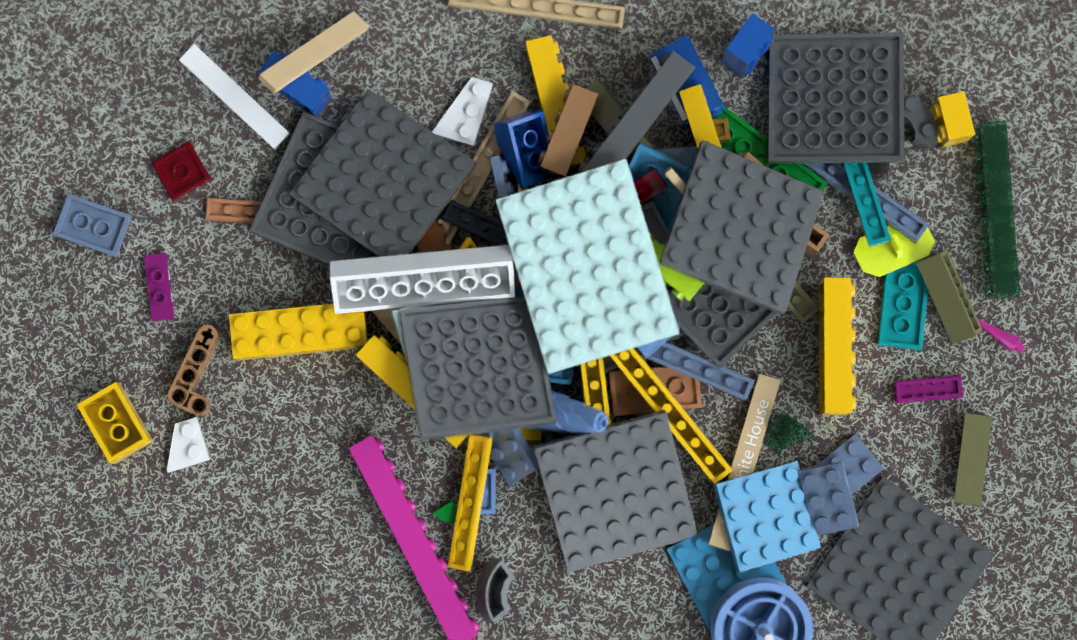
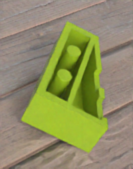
M649 233L659 264L665 245L660 244ZM659 265L664 284L672 288L671 293L679 300H682L684 297L690 302L704 284Z

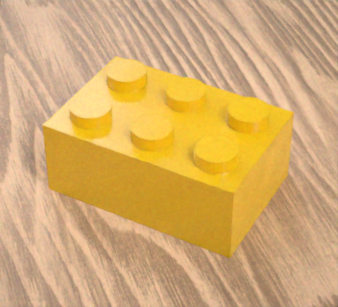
M115 382L77 404L91 432L111 464H116L154 442L120 383Z

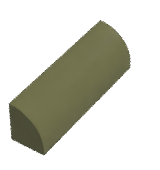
M596 79L586 89L598 93V99L592 115L607 132L611 125L616 127L621 121L618 119V116L624 107L603 81ZM645 134L628 155L627 159L630 163L640 143L653 149L656 148Z
M947 249L917 262V266L951 343H958L974 337L983 331Z
M965 413L954 503L981 506L992 417Z

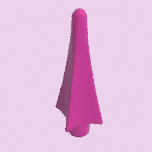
M977 318L980 326L1010 353L1013 349L1020 354L1023 352L1026 346L1018 342L1020 337Z

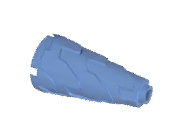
M551 390L557 419L556 424L527 428L533 431L559 433L602 432L607 427L608 418L602 410L587 406L583 402L569 398L568 395Z

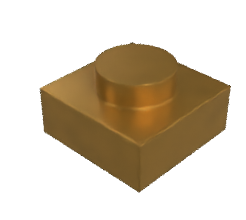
M713 119L720 143L729 142L728 119Z

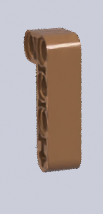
M211 325L200 327L168 391L170 403L198 416L208 414L211 409L209 399L196 393L195 390L220 340V333L215 327ZM211 331V334L214 335L213 339H207L204 336L205 332L210 333ZM201 342L209 346V348L206 349L205 347L199 345V343ZM203 350V360L196 362L194 359L195 352ZM193 370L194 379L186 382L184 379L186 371ZM178 390H182L185 394L181 402H176L174 398ZM202 399L205 407L202 411L197 412L194 408L195 402Z

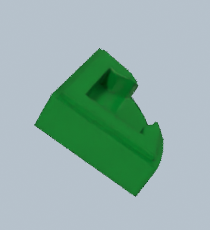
M451 501L433 513L443 522L455 523L457 507Z

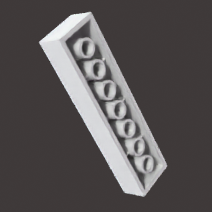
M510 245L330 261V279L335 314L515 297Z

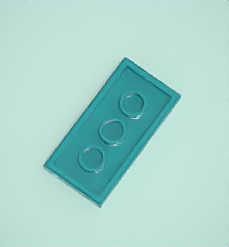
M919 261L884 275L877 346L922 350L928 288L917 266Z

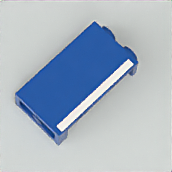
M688 35L648 56L656 72L660 70L661 66L658 64L665 54L669 53L671 55L673 51L695 67L671 99L683 125L687 129L690 127V123L679 91L701 84L712 118L722 114V110L726 108Z

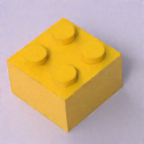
M964 91L938 97L931 104V109L929 110L936 121L938 131L937 143H940L941 148L967 142L975 135Z

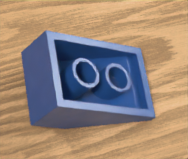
M526 111L493 123L498 145L521 188L554 177L552 174L541 171V164L538 163L542 151H547L550 144L546 142L549 132L544 111Z

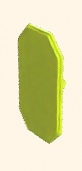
M887 226L891 238L890 242L869 248L866 237L863 236L859 238L853 252L863 272L880 277L928 257L935 240L928 227L915 244L891 226Z

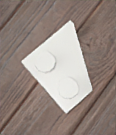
M198 417L175 424L167 465L168 473L210 460Z

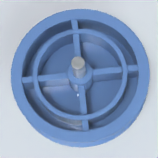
M756 577L735 584L720 597L712 613L710 633L712 640H812L813 623L807 605L791 587L776 579Z

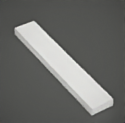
M195 44L179 59L183 65L274 150L290 135L282 125Z

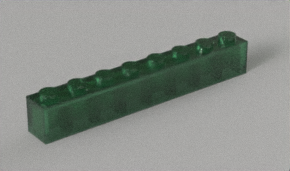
M1007 120L979 122L976 128H974L975 135L973 140L974 142L977 141L978 150H975L974 157L975 163H979L976 182L981 187V194H978V205L982 207L983 216H980L979 222L980 228L984 229L981 247L982 251L986 252V260H983V271L987 273L988 282H985V294L989 295V300L1016 299L1020 297Z

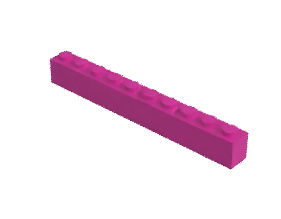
M372 435L351 446L349 450L448 639L471 640L478 636L477 630L480 628L474 617L469 618L466 612L469 607L463 597L459 599L456 590L459 588L454 578H448L445 572L448 567L442 557L438 559L435 550L438 548L433 538H427L424 532L427 527L421 517L417 519L414 510L417 508L412 498H406L403 492L406 490L402 479H396L393 473L396 468L390 458H385L382 451L386 449L381 439H375Z

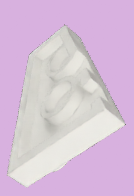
M471 77L432 132L439 137L474 147L493 83Z

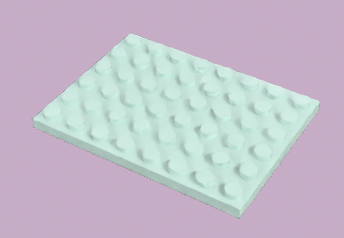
M626 159L496 200L548 374L680 334Z

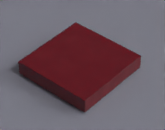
M190 141L151 163L173 202L212 181Z

